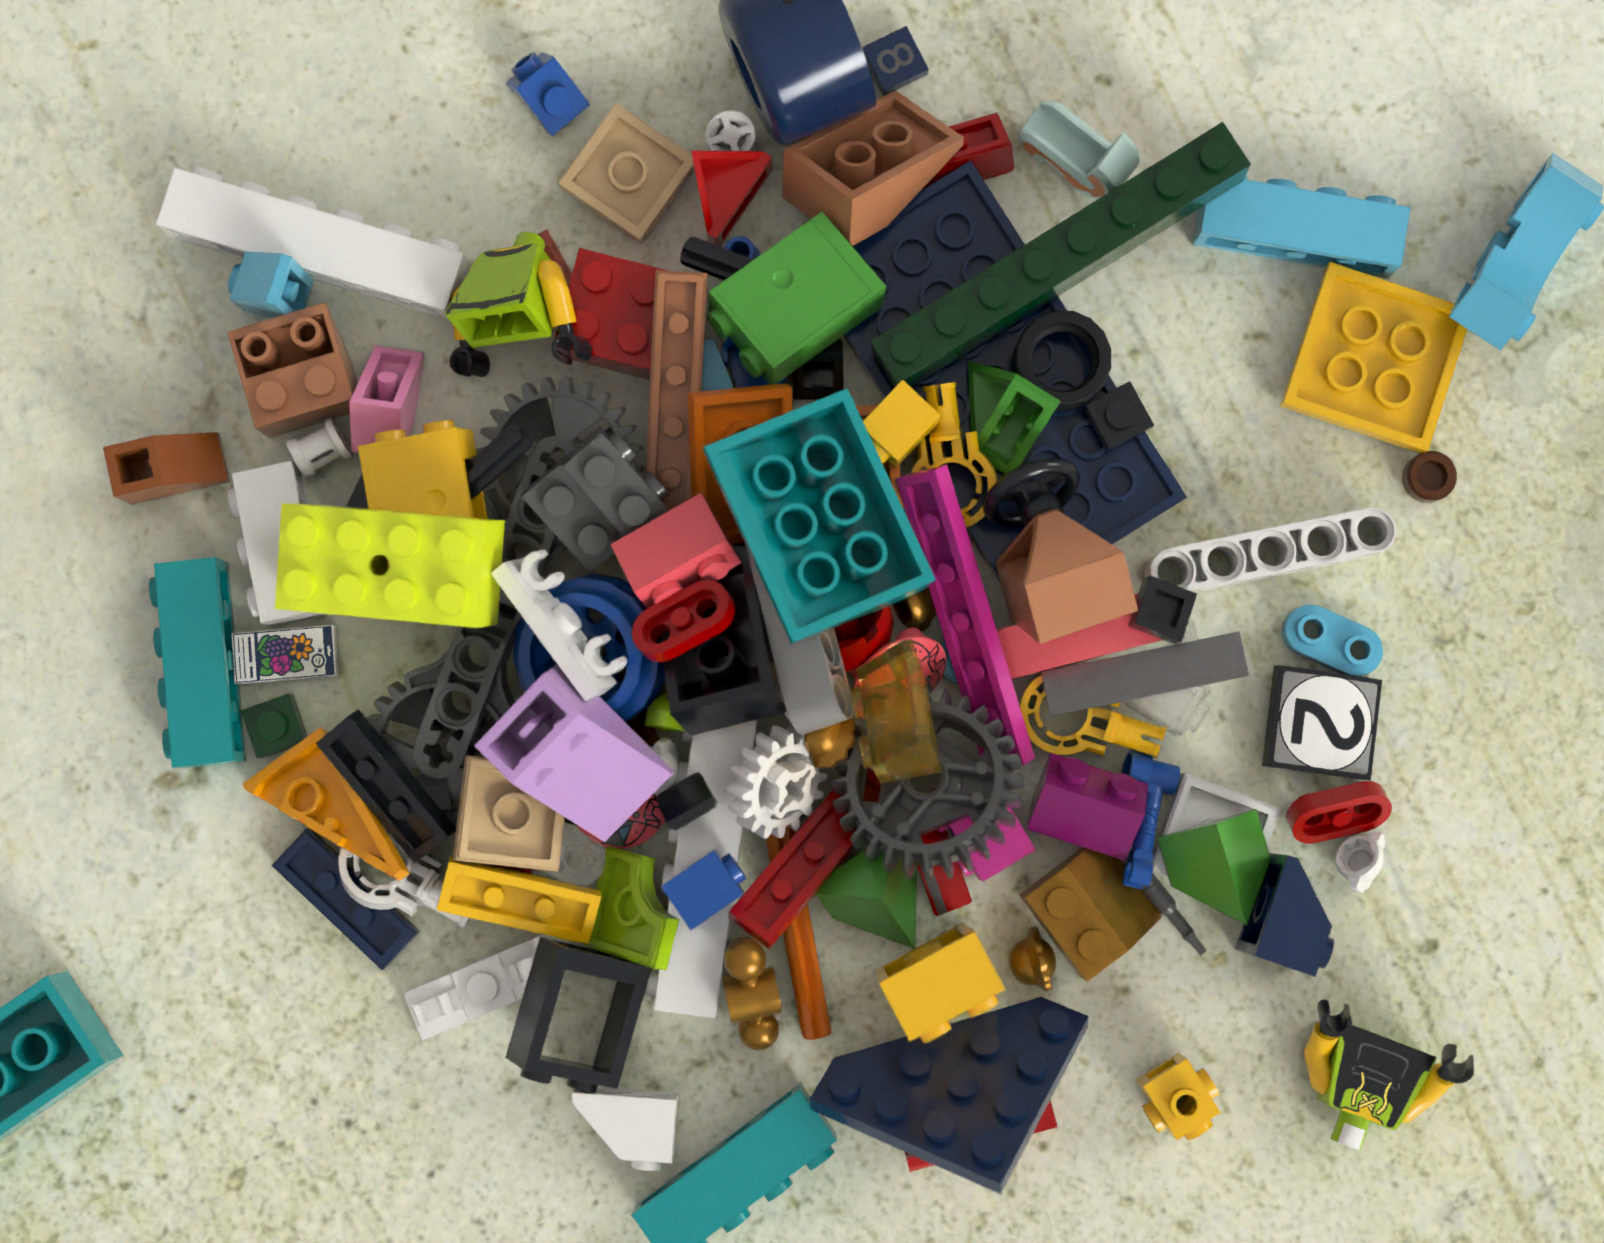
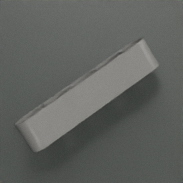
M746 546L786 710L793 727L799 734L803 735L852 719L854 705L835 629L831 628L791 644Z

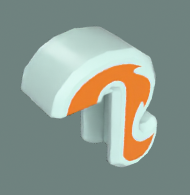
M1053 100L1042 101L1018 133L1021 147L1038 162L1046 161L1073 188L1094 199L1101 198L1125 183L1140 163L1136 145L1124 132L1113 143H1110L1065 106Z

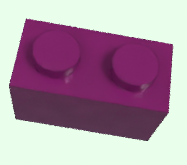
M1050 753L1032 798L1027 829L1125 861L1145 816L1148 784L1138 781L1127 774H1116L1088 765L1077 758H1066Z

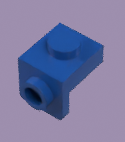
M533 52L522 58L511 70L514 76L506 82L510 90L518 94L545 131L551 136L556 134L590 105L556 58L544 52L538 56Z

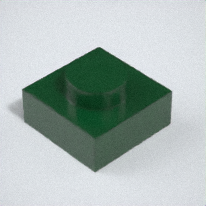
M288 693L241 710L258 759L291 749L308 736L293 694Z

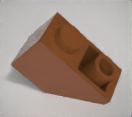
M218 432L153 435L103 447L113 497L131 505L230 482L221 438Z

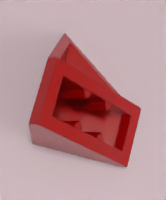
M691 150L709 243L720 247L723 245L773 171L772 156L764 151Z

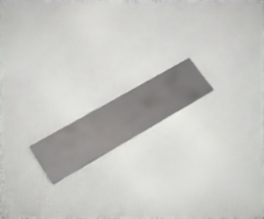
M1240 631L1041 672L1050 716L1249 676Z

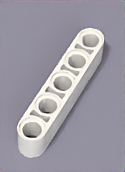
M1365 508L1172 547L1159 552L1146 563L1143 578L1150 575L1159 578L1158 566L1160 562L1171 561L1181 571V579L1177 586L1197 593L1365 559L1388 549L1393 544L1396 537V524L1393 517L1386 511L1379 508ZM1360 521L1369 522L1375 527L1377 540L1374 546L1364 544L1357 534ZM1311 531L1320 532L1326 537L1328 550L1324 556L1316 555L1310 550L1307 538ZM1261 541H1269L1277 547L1279 560L1275 566L1266 565L1260 560L1258 546ZM1211 551H1220L1228 557L1230 570L1226 576H1218L1210 570L1208 556Z

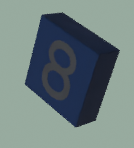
M907 26L862 47L867 64L883 96L928 75L929 68Z

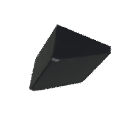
M841 339L836 340L793 372L794 400L822 399L844 390L843 344Z
M699 772L692 774L657 796V803L670 830L674 829V831L716 808L718 803L704 777Z

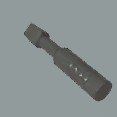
M1152 873L1149 887L1143 885V893L1160 914L1167 916L1182 935V938L1189 942L1201 956L1206 952V948L1196 937L1193 928L1176 909V902Z

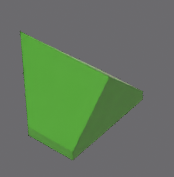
M967 360L971 432L977 431L979 450L988 457L994 468L1006 475L1021 465L1061 401L1017 373Z
M1256 809L1156 837L1171 887L1247 925L1271 860Z
M863 850L838 867L816 893L833 919L915 949L917 866L912 878L907 879L902 871V862H898L893 871L888 873L882 864L884 854L871 863L867 860L865 850Z

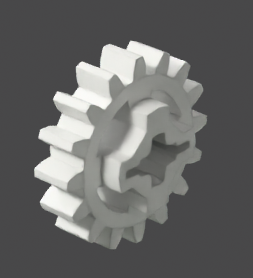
M776 725L772 727L770 737L762 733L756 735L757 746L753 750L745 746L741 750L745 758L743 764L733 765L731 771L738 775L737 782L727 786V792L736 796L728 805V809L738 815L735 821L765 839L770 834L779 839L783 838L786 826L797 831L800 828L799 817L802 814L810 817L813 813L811 807L813 800L822 799L824 795L823 792L817 789L818 783L828 778L827 772L814 766L812 756L805 747L804 734H799L792 726H788L785 730Z

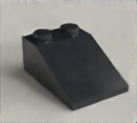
M747 549L736 551L742 563L730 569L723 578L716 581L726 589L734 601L735 614L731 624L718 635L672 660L663 662L670 714L690 736L787 712ZM717 607L707 609L704 612L703 618H708L714 614ZM670 632L660 635L661 643L669 638Z

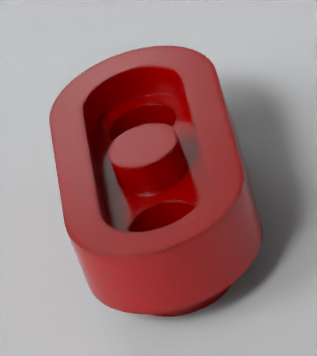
M713 580L697 581L644 610L633 624V642L642 654L651 661L666 662L723 632L734 618V601L720 583ZM717 607L714 614L708 618H703L704 612L707 609ZM670 632V636L666 641L657 643L661 634Z
M1360 781L1300 796L1288 808L1286 820L1296 840L1306 844H1314L1373 830L1389 818L1392 805L1380 784L1373 781Z

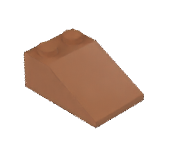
M894 90L877 99L874 108L814 133L783 149L782 198L810 219L823 212L845 239L854 246L887 227L963 146L964 137Z

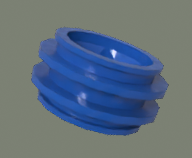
M590 574L563 581L557 587L548 589L554 598H558L561 603L569 605L576 612L582 623L580 629L588 639L587 643L591 639L603 634L610 636L611 640L604 644L607 654L600 656L605 663L610 664L613 660L625 656L628 660L623 682L619 679L618 672L611 674L617 684L606 693L600 695V697L624 722L631 720L655 700L666 681L664 663L651 661L646 658L636 647L632 639L633 624L636 618L647 608L634 593L630 583L617 577ZM590 608L604 614V618L600 623L594 622L589 615ZM522 617L515 634L513 659L520 685L526 692L541 675L553 668L557 663ZM660 636L657 640V643H661Z

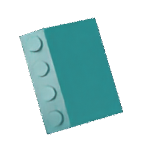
M848 388L704 446V454L791 644L887 607L921 592L936 581Z

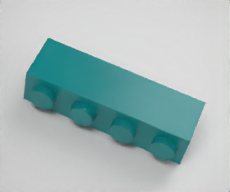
M211 557L154 564L155 577H151L149 580V595L153 607H158L159 627L154 629L153 643L157 657L162 658L164 678H160L158 681V698L161 707L167 708L168 728L164 729L162 733L164 755L167 759H171L172 768H195L246 762L240 687L238 684H235L232 633L235 632L228 562Z
M801 1083L635 1205L631 1216L651 1243H708L706 1238L722 1227L728 1233L743 1223L751 1215L748 1207L762 1196L769 1202L786 1191L793 1184L789 1176L805 1164L809 1170H813L834 1154L835 1151L831 1145L837 1141V1133L824 1115L810 1109V1096Z

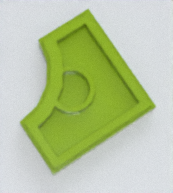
M608 846L605 850L596 890L601 891V901L589 945L584 943L582 945L653 969L667 971L679 919L666 912L656 896L653 882L655 858Z

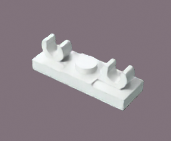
M545 549L534 551L525 558L504 562L491 575L586 702L598 697L616 685L617 682L611 674L622 670L628 660L625 656H622L608 664L601 659V647L611 640L608 634L600 635L591 639L588 643L586 642L588 639L580 629L582 623L576 612L569 605L561 603L558 598H554L548 590L560 585L565 577L561 571L548 576L547 579H543L538 574V564L547 557V551Z
M542 934L404 992L403 995L421 1040L423 1041L521 1000L539 938H549V936Z

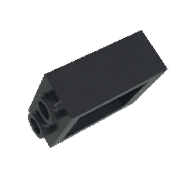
M540 937L505 1058L522 1069L520 1076L532 1081L550 1084L552 1076L568 1079V1086L585 1092L596 1093L598 1085L618 1089L652 968L592 948ZM565 970L617 981L593 1065L541 1055Z

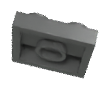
M601 427L597 428L521 493V497L589 574L614 554L610 544L669 511V507L664 499L670 493L651 471L643 476L631 463V460L637 455L617 431L609 437Z

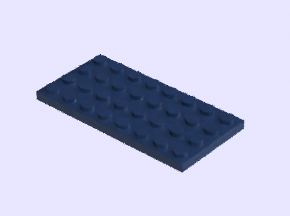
M971 160L921 190L887 227L852 246L887 287L882 308L843 336L883 399L886 398L894 387L872 354L870 341L1025 245ZM1059 297L1051 300L912 387L926 401L923 387L938 385L941 405H943L940 384L956 382V398L967 459L969 455L965 433L971 432L967 360L1013 372V353L1023 330L1039 316L1052 311H1067ZM1055 332L1043 337L1036 344L1032 353V368L1036 377L1045 386L1054 390H1070L1078 387L1087 379L1091 370V354L1087 345L1079 337L1068 332ZM1109 375L1102 389L1089 402L1117 388ZM1084 406L1071 411H1054L1020 466L1040 459L1061 458L1072 462L1078 468L1080 484L1075 495L1062 507L1064 515L1110 544H1114L1187 498L1146 432L1107 452L1083 409ZM928 434L925 438H928L930 459L933 464L931 443L929 441L930 436ZM951 440L943 441L945 455L947 457L953 456ZM975 460L974 464L980 472H983V467ZM952 462L943 464L948 466L960 509L968 506L972 499H979V502L968 511L972 516L975 515L983 506L984 499L988 493L987 477L982 476L983 493L979 494L975 490L977 487L975 476L967 467ZM994 468L997 480L1001 479L1005 474ZM1047 474L1031 478L1019 485H1025L1032 481H1038ZM1064 481L1053 488L1055 493L1061 488ZM1001 501L999 503L1001 511H1019L1014 501ZM985 516L966 529L1000 583L995 562L1025 527H1000L991 523Z

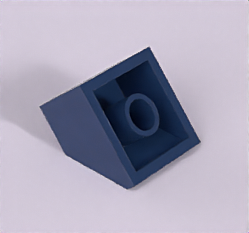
M1269 853L1271 857L1248 923L1247 925H1242L1235 949L1316 977L1318 968L1324 969L1332 955L1334 939L1329 937L1332 925L1299 859L1290 855Z

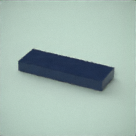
M306 828L271 866L381 970L386 969L420 931L396 908L385 910L372 909L359 904L351 898L344 889L340 879L339 854L315 831ZM347 863V871L351 880L358 888L369 893L359 884V878L362 876L355 877L354 868Z

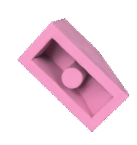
M374 346L349 402L351 452L359 453L358 446L375 443L374 434L403 429L405 430L406 437L411 436L423 371L424 352Z

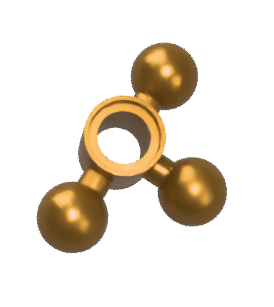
M740 937L733 940L727 946L724 956L725 967L730 974L729 976L722 977L731 1024L740 1022L738 1027L739 1037L748 1048L764 1050L771 1047L779 1035V1024L774 1015L782 1013L776 977L773 967L765 968L766 953L763 947L752 938Z

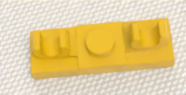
M449 857L437 903V911L589 945L602 897L600 890L503 867L452 860L453 857Z

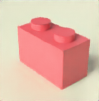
M702 493L610 544L634 593L646 608L659 603L697 581H718L730 569L742 563L720 520Z

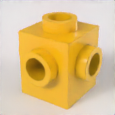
M1180 1053L1175 1054L1136 1079V1082L1149 1101L1141 1107L1158 1133L1166 1129L1176 1140L1185 1136L1186 1140H1192L1207 1132L1213 1126L1211 1119L1221 1113L1213 1100L1220 1093L1204 1068L1195 1072L1189 1060ZM1185 1095L1184 1101L1176 1106L1178 1098Z

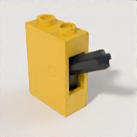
M454 420L424 424V433L407 437L403 429L374 434L375 443L358 446L368 509L488 519L483 490L530 450L533 442L529 434L516 423L506 428L478 454L476 453L473 430L455 427ZM388 560L386 561L387 570L389 569Z

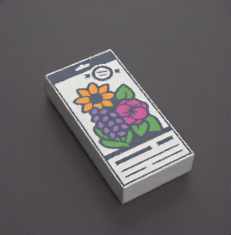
M334 625L232 633L235 684L242 685L340 676L337 630Z

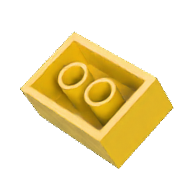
M964 923L874 970L878 983L909 1041L919 1036L923 1043L936 1039L951 1029L948 1022L950 1019L965 1011L971 1018L986 1012L999 1003L995 995L1006 990L975 931Z

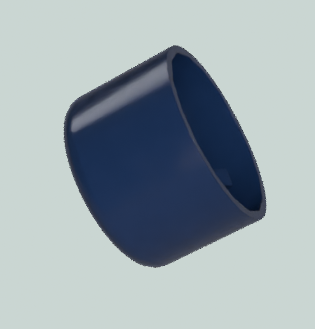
M842 0L719 1V17L733 60L762 124L773 140L780 144H791L876 106V95L869 67Z

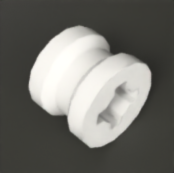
M734 110L722 111L715 115L708 123L705 132L708 151H756L754 125L750 118L742 112ZM722 143H724L726 146H730V148H726L724 145L722 146Z

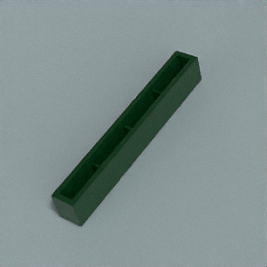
M1221 122L870 341L872 354L894 388L902 380L912 388L1243 182L1251 163L1224 122Z

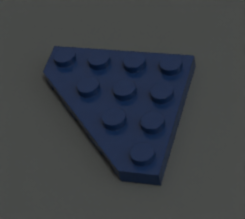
M1038 997L950 1023L951 1029L948 1032L927 1043H923L920 1036L911 1041L906 1036L833 1058L809 1099L810 1109L1001 1195L1088 1028L1089 1016L1046 998Z

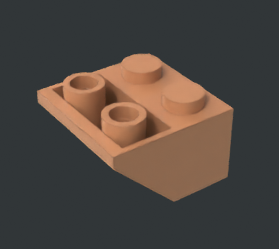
M325 302L227 332L255 429L272 438L322 423L329 417L335 419L350 414L349 402L358 382L350 357Z

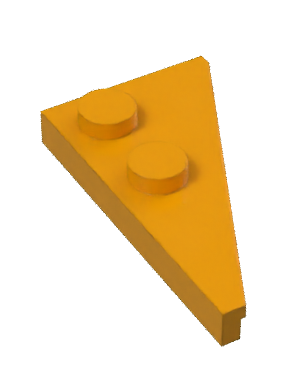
M321 727L242 784L249 793L268 802L281 812L306 825V827L338 846L345 848L396 880L401 881L410 874L382 823L316 745L329 731Z

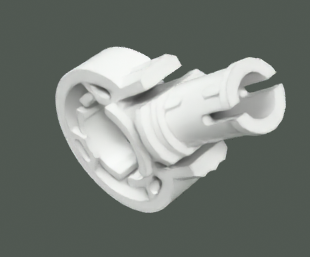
M388 834L394 846L398 847L405 855L407 869L410 874L401 881L394 880L386 885L373 884L366 877L362 876L359 878V884L369 892L366 893L354 884L347 871V863L353 862L355 877L360 876L359 861L361 858L341 847L338 860L340 879L346 892L359 904L379 910L397 907L411 916L416 912L417 906H427L458 923L462 928H465L471 918L436 910L443 883L439 875L443 862L427 853L414 863L391 834ZM414 878L421 882L420 887L409 882L410 879Z

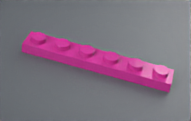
M948 466L934 467L896 478L909 523L936 579L928 587L962 697L966 695L970 699V714L981 705H984L989 714L986 724L997 718L1002 722L1004 730L999 737L1010 735L1015 744L1014 749L1008 754L1020 755L1021 763L1025 765L1035 759ZM977 745L979 755L981 756L985 750Z

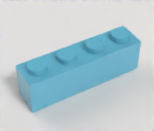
M1246 175L1243 182L1198 209L1193 245L1325 267L1329 262L1368 275L1389 278L1402 266L1411 207L1396 205V200L1387 196L1372 195L1364 200L1347 197L1346 192L1339 188L1320 187L1316 191L1299 189L1295 182L1286 179H1269L1267 183L1247 180Z

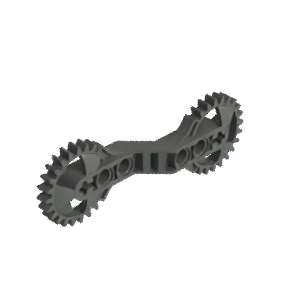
M551 377L542 378L540 393L531 383L522 384L521 389L524 400H521L513 393L506 394L504 400L509 411L506 412L497 408L489 412L498 423L497 428L485 427L480 430V433L492 442L511 424L516 423L529 434L532 442L536 443L530 456L524 454L486 487L483 490L484 500L493 513L494 519L505 520L502 564L516 560L515 546L519 541L526 542L532 546L534 551L545 549L548 553L547 557L541 560L537 567L538 574L543 579H547L553 561L566 547L540 518L536 517L532 508L521 497V493L557 463L554 459L550 458L551 453L564 449L563 457L582 442L578 437L602 418L610 425L605 430V433L610 437L617 431L627 443L626 437L637 429L636 424L620 425L619 419L626 411L624 406L611 411L606 408L610 401V392H603L595 399L592 398L593 383L589 381L584 382L578 391L574 392L572 377H563L559 390H556ZM547 397H552L553 418ZM628 443L635 453L643 449V446L640 444ZM485 447L476 449V453L478 454ZM631 462L639 472L643 471L644 466ZM518 487L515 497H513L511 492ZM501 587L498 625L481 628L457 626L449 650L433 664L416 668L404 674L405 686L398 681L388 686L387 689L391 698L381 696L373 703L381 714H371L366 717L408 770L417 765L422 774L416 780L455 827H457L465 756H473L474 752L482 754L475 747V744L516 703L507 682V663L515 644V634L522 615ZM471 643H478L486 648L489 654V664L487 667L478 666L473 663L469 656ZM453 691H462L468 695L472 703L470 713H462L454 707L452 703ZM490 712L493 717L486 722L488 714ZM395 721L420 729L414 746L388 734L389 722ZM451 728L458 729L450 735L446 750L451 755L445 758L441 755L443 747L437 743L449 734Z

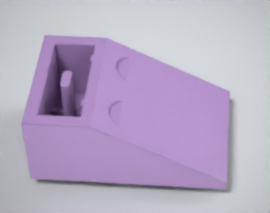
M558 664L541 675L475 744V747L511 784L603 842L674 773L600 696L585 702Z

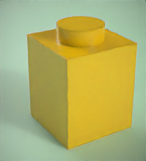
M902 380L867 416L863 423L882 464L887 460L897 468L936 427L941 415Z

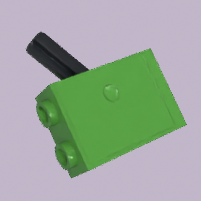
M823 212L817 214L754 260L696 237H689L682 248L680 256L682 265L723 280L722 283L709 291L707 319L714 331L722 339L725 340L729 337L739 348L740 360L748 372L756 378L761 375L769 385L779 383L881 309L887 287Z

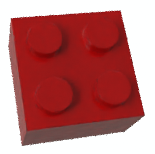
M579 248L568 286L577 322L572 323L575 335L583 337L590 342L592 355L588 361L579 359L575 355L574 347L572 346L570 350L571 359L650 380L655 270L665 269Z

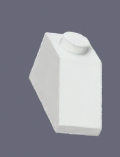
M599 1087L596 1093L578 1089L572 1092V1104L619 1160L632 1161L631 1168L645 1171L662 1170L663 1163L672 1164L675 1156L679 1093Z

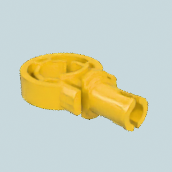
M956 382L940 384L943 405H941L938 385L923 387L926 402L941 417L939 423L929 433L933 464L930 459L928 438H924L917 446L919 459L911 473L921 471L924 467L930 469L945 463H959L967 467L974 474L977 483L976 493H983L982 476L987 477L989 491L998 480L991 461L979 450L977 431L965 433L969 458H966L964 434L960 426L956 398ZM951 440L953 456L947 457L943 441ZM975 460L983 467V472H980L974 464ZM977 498L972 499L968 506L961 509L966 528L985 517L983 506L973 516L968 512L979 502Z
M1042 674L1029 684L1023 694L1020 709L1029 739L1046 752L1057 755H1073L1087 751L1104 757L1107 747L1082 739L1083 735H1087L1151 755L1156 759L1158 758L1161 745L1143 740L1141 736L1146 735L1163 741L1167 727L1157 726L1101 707L1088 709L1085 724L1072 735L1059 736L1048 730L1045 735L1061 741L1057 747L1049 745L1037 736L1029 719V715L1034 714L1038 727L1040 729L1044 727V722L1041 721L1040 708L1046 693L1044 690L1040 694L1037 690L1044 684ZM1037 696L1035 707L1030 709L1029 705L1032 697ZM1121 702L1109 705L1119 708ZM1097 717L1109 721L1106 730L1093 727L1091 725L1093 718ZM1075 739L1078 741V744L1075 746H1064L1066 741Z

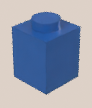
M715 849L662 885L661 888L689 929L692 930L742 896L745 892L740 883L747 878L730 853L721 858Z

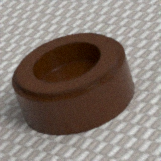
M1437 451L1422 452L1407 462L1402 473V482L1406 492L1413 499L1423 503H1432L1445 498L1452 492L1457 481V471L1454 463L1445 454Z

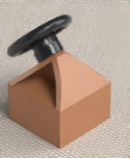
M1046 458L1032 461L1010 471L990 488L983 503L984 514L991 523L1000 527H1025L995 564L1010 619L1039 644L1138 611L1124 552L1064 515L1062 507L1071 500L1078 490L1080 473L1072 462L1061 458ZM1047 474L1038 481H1032L1025 485H1019L1031 478ZM1064 481L1061 488L1055 493L1053 488ZM1001 501H1014L1019 511H1001L999 503Z

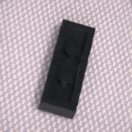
M359 709L346 717L316 743L414 863L456 831L454 824Z

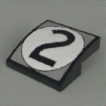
M1274 665L1262 766L1371 781L1382 680L1322 670Z

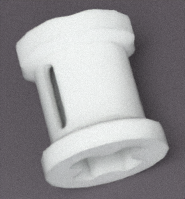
M333 417L325 419L323 427L300 439L291 437L286 440L289 452L297 467L308 480L316 476L315 471L336 459L342 457L347 460L353 457L351 446Z

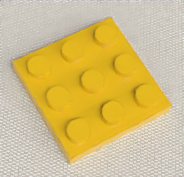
M1329 262L1325 266L1280 407L1417 453H1426L1429 450L1467 328L1449 317L1454 305L1452 302Z

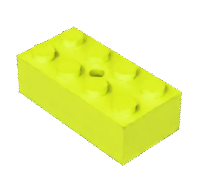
M281 503L275 609L471 628L498 625L500 586L491 573L502 564L505 520L308 503ZM387 560H388V562H389V569H388V570H387V566H386V561H387Z

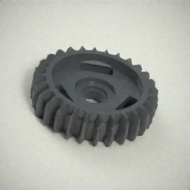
M926 688L922 690L921 702L913 703L908 692L903 691V706L897 708L887 698H884L885 714L878 717L871 710H866L865 713L870 726L865 730L856 725L853 733L858 741L848 750L847 757L849 760L838 762L834 767L838 774L845 776L831 780L833 791L836 794L843 795L833 800L836 812L839 814L847 813L839 819L842 829L846 832L856 830L850 836V841L855 848L859 849L868 844L865 856L871 863L884 854L882 864L888 873L893 871L898 862H902V871L905 878L911 879L916 866H922L926 879L932 881L934 866L941 865L947 877L952 878L954 872L953 862L959 860L968 871H972L973 864L970 856L972 853L977 851L986 860L990 859L991 855L986 844L989 839L1004 845L1006 840L998 826L1001 824L1015 827V816L1006 809L1022 808V797L1020 794L1012 792V790L1024 788L1023 776L1020 773H1013V771L1020 769L1022 766L1020 755L1008 754L1015 747L1012 736L999 737L1003 733L1004 728L998 718L986 724L989 714L984 705H981L970 714L971 703L966 695L962 697L956 707L952 706L950 693L946 689L943 691L939 702H932L929 691ZM943 727L959 731L985 751L974 762L937 734ZM875 755L885 756L878 802L863 801L868 767ZM929 767L937 770L941 775V780L935 790L929 793H920L912 787V777L919 769ZM967 817H970L973 823L959 835L942 842L923 844L921 839L923 835Z

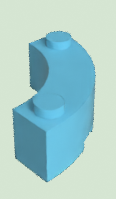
M1552 153L1513 206L1514 210L1506 222L1511 226L1507 234L1500 230L1497 231L1475 264L1477 268L1472 275V279L1475 282L1473 285L1468 282L1463 285L1449 317L1500 351L1510 338L1519 341L1529 330L1536 318V315L1531 313L1546 279L1578 230L1582 228L1587 231L1603 211L1604 205L1600 203L1603 185Z

